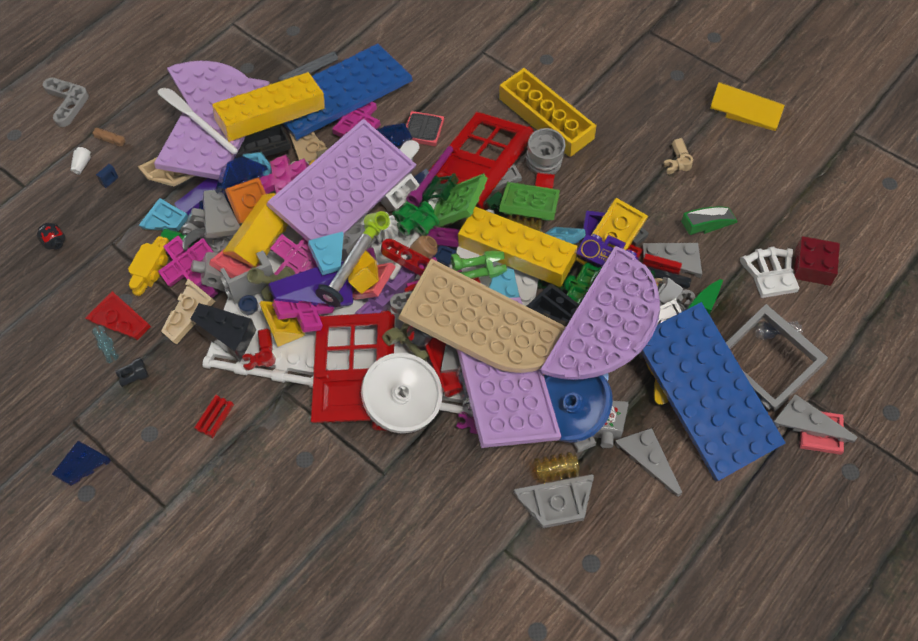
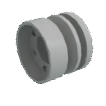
M550 128L536 130L530 136L526 164L535 174H554L560 169L565 151V139L563 136Z

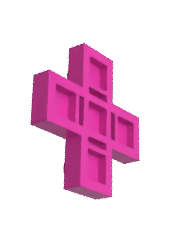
M370 102L337 119L339 122L332 128L333 134L342 138L346 132H349L363 119L377 129L380 126V120L370 116L377 109L376 103Z
M287 155L271 161L272 173L260 178L265 193L268 194L276 190L277 194L308 167L306 160L301 159L290 165Z
M281 234L270 248L272 252L284 260L274 273L275 275H278L285 267L292 268L295 274L318 267L309 249L308 241L304 238L296 245Z
M177 236L163 246L173 261L158 272L170 287L184 277L187 280L190 279L194 284H198L201 281V273L191 271L192 261L202 262L207 252L214 251L204 238L188 248L187 251H184L183 240L180 236Z
M274 300L272 304L278 319L297 317L302 332L321 330L323 325L319 315L333 313L334 307H329L328 304L318 303V305H311V302L306 301L292 303Z

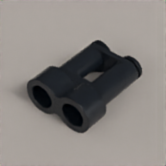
M141 357L115 371L116 375L120 378L119 383L121 387L138 379L143 380L149 377ZM132 371L134 372L132 375L128 377H123V375H126Z

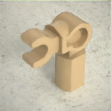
M676 139L672 142V147L677 159L674 161L670 159L664 161V167H671L667 168V174H673L675 170L689 171L692 168L693 157L689 155L683 139Z

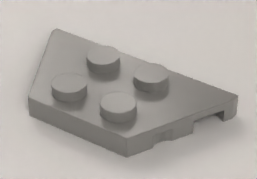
M592 474L514 489V494L542 528L583 521L594 476Z

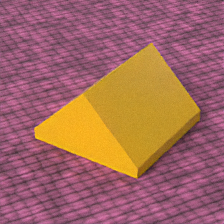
M261 301L259 303L277 347L305 335V332H302L297 317L278 319L272 305L273 302Z

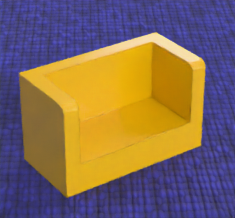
M366 250L348 277V282L361 294L379 281L377 261Z

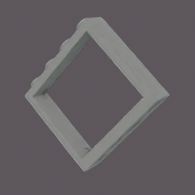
M766 304L726 344L731 349L764 318L814 362L776 399L744 372L757 396L761 399L763 406L775 412L827 362L828 357Z

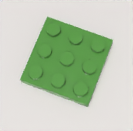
M484 174L456 184L451 189L450 196L446 201H443L442 198L438 199L434 207V214L440 221V225L437 227L455 223L457 220L468 218L473 214L476 203L479 201V197L488 180Z
M507 182L499 212H504L508 215L518 214L527 218L537 217L546 221L554 220L560 190Z

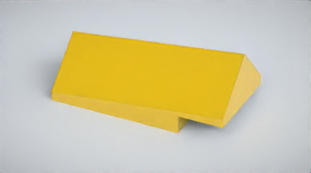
M718 82L710 109L727 113L725 118L776 131L785 105Z
M275 193L261 196L224 249L223 254L255 268L259 263L256 253L264 251L266 256L268 255L270 248L287 224L266 206L267 202L276 195Z

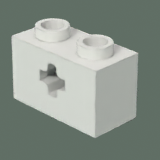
M411 173L407 174L380 202L388 212L397 210L407 201L406 197L410 191L416 190L419 187V183Z

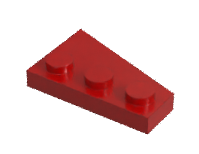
M113 291L85 317L89 322L136 340L151 327Z

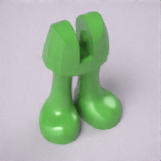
M485 251L483 256L468 259L460 258L458 254L451 255V265L455 271L466 267L484 265V267L459 272L471 279L482 276L494 278L507 271L506 264L493 266V261L497 262L505 259L504 252Z

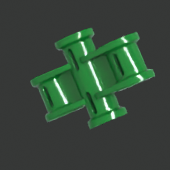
M406 201L399 210L392 212V215L398 222L397 227L399 231L405 236H409L412 230L427 236L434 226L440 225L439 219L434 214L433 207L426 201H423L419 208Z
M587 262L577 278L570 275L564 284V289L568 291L567 296L580 305L602 267L598 268L592 263Z

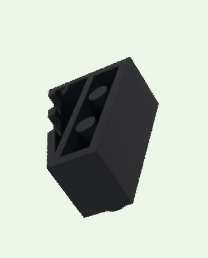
M551 283L526 307L567 327L579 304Z
M198 303L190 318L199 333L219 345L222 350L231 354L239 362H241L242 356L245 354L256 332L251 318Z

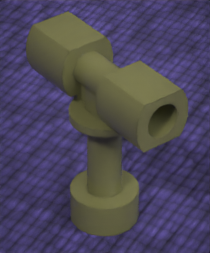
M253 267L248 271L247 279L254 284L266 283L267 286L261 293L264 299L273 301L274 298L268 284L295 275V272L292 268L285 267L278 275L266 276L263 270Z
M404 323L400 329L394 327L386 331L382 336L388 346L399 341L401 345L406 344L415 356L424 361L430 358L425 350L421 351L417 345L409 340L407 329L410 325Z

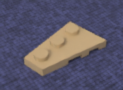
M289 132L299 160L305 159L306 162L310 163L312 160L317 159V151L327 149L325 144L315 136L314 132L298 140Z
M190 279L185 283L187 287L183 294L180 293L177 299L179 302L175 310L171 311L161 331L175 344H178L194 326L190 318L198 303L212 306L215 302Z

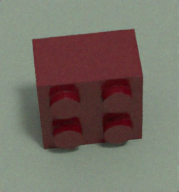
M802 236L795 250L793 272L797 280L831 286L838 275L840 243Z

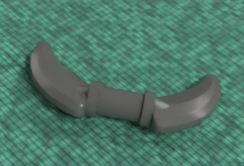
M196 228L188 233L183 240V250L187 251L190 244L198 238H204L206 230ZM234 235L222 236V237H225V238H227L228 240L231 241V239L233 238Z

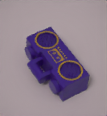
M586 234L576 254L579 259L590 262L599 268L603 267L614 249L608 246L609 244L624 249L626 243L610 235L603 242L602 238L596 234H592V236ZM628 249L626 250L633 254L635 258L639 261L638 257H636L637 254L635 252Z

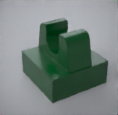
M499 191L486 201L484 210H492L499 216L504 213L499 212L503 195Z

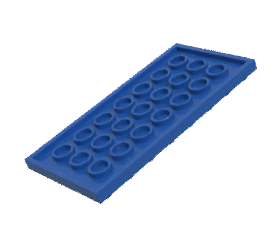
M379 44L373 45L312 76L324 93L325 109L282 124L298 140L413 81L412 75Z
M702 302L656 326L651 339L642 349L641 354L715 482L786 443Z

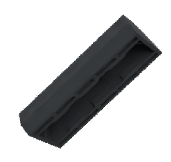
M281 124L247 135L233 163L236 165L244 163L243 154L262 152L266 157L291 149V144Z

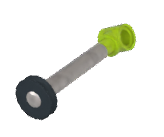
M379 211L365 216L364 232L330 285L320 284L318 285L319 289L315 290L316 295L323 302L334 307L341 305L340 302H343L344 299L339 293L340 289L374 236L379 235L381 230L389 227L390 218L386 212Z

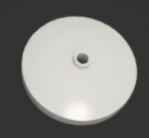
M393 353L378 359L369 368L362 382L361 398L367 414L377 425L395 433H411L424 428L438 413L442 403V386L437 373L426 361L412 354Z

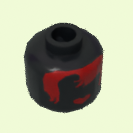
M48 222L38 228L37 238L45 249L57 250L63 246L66 236L57 224Z
M411 325L407 329L409 340L417 346H426L433 339L432 336Z

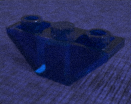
M244 156L229 161L221 169L215 191L217 194L220 192L226 194V188L251 179L261 178L268 168Z

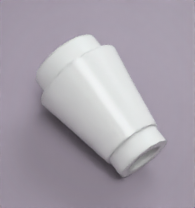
M77 147L74 150L71 172L81 174L91 159V152L82 147Z

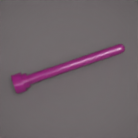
M451 146L445 149L416 190L410 191L406 197L407 202L415 206L420 204L422 193L453 152Z

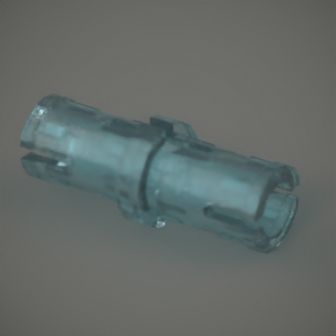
M98 326L100 333H98L95 327L92 333L98 342L99 350H102L107 362H113L110 355L116 361L119 356L113 347L112 339L108 337L103 326Z

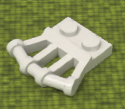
M774 246L768 247L766 250L760 248L750 255H744L740 258L741 264L753 276L761 298L798 292L799 286L793 273L794 270L791 268L793 249L787 248V250L777 249ZM769 256L774 271H769L764 257ZM777 256L785 257V269L781 268ZM757 259L762 273L753 266L752 261Z

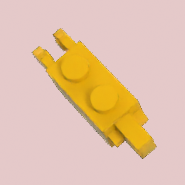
M158 236L152 244H143L130 264L128 270L132 278L130 279L129 287L134 295L141 296L147 286L152 287L154 282L158 280L160 275L158 271L163 266H166L168 262L167 251L163 247L169 243L167 238Z

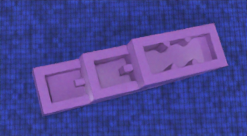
M402 266L395 279H388L379 296L368 298V302L358 309L355 314L387 311L391 307V297L395 294L403 293L404 289L407 288V283L412 282L418 274Z

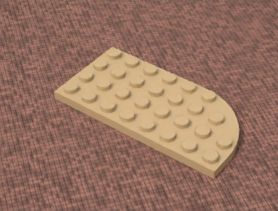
M433 259L428 263L398 317L399 320L494 368L515 373L532 372L541 369L566 326Z

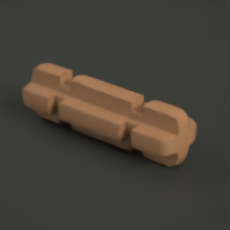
M95 128L93 131L94 137L98 139L102 138V140L118 146H123L125 143L123 136L100 128Z

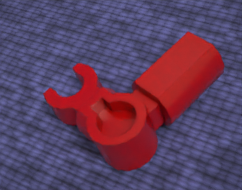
M267 328L258 330L260 352L255 353V355L244 354L242 356L245 361L250 360L248 364L243 365L245 370H252L257 365L259 367H270L276 362V358L272 353L271 330Z

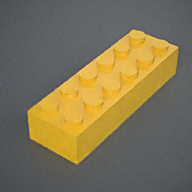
M525 68L499 85V99L536 130L550 128L563 136L565 139L564 153L569 157L595 139L597 125Z
M309 72L212 104L214 119L229 142L325 109L324 93Z
M478 207L474 208L473 214L467 218L458 233L459 247L481 256L484 255L485 251L504 252L505 259L497 261L498 263L506 264L508 267L558 287L562 286L576 260L578 246Z

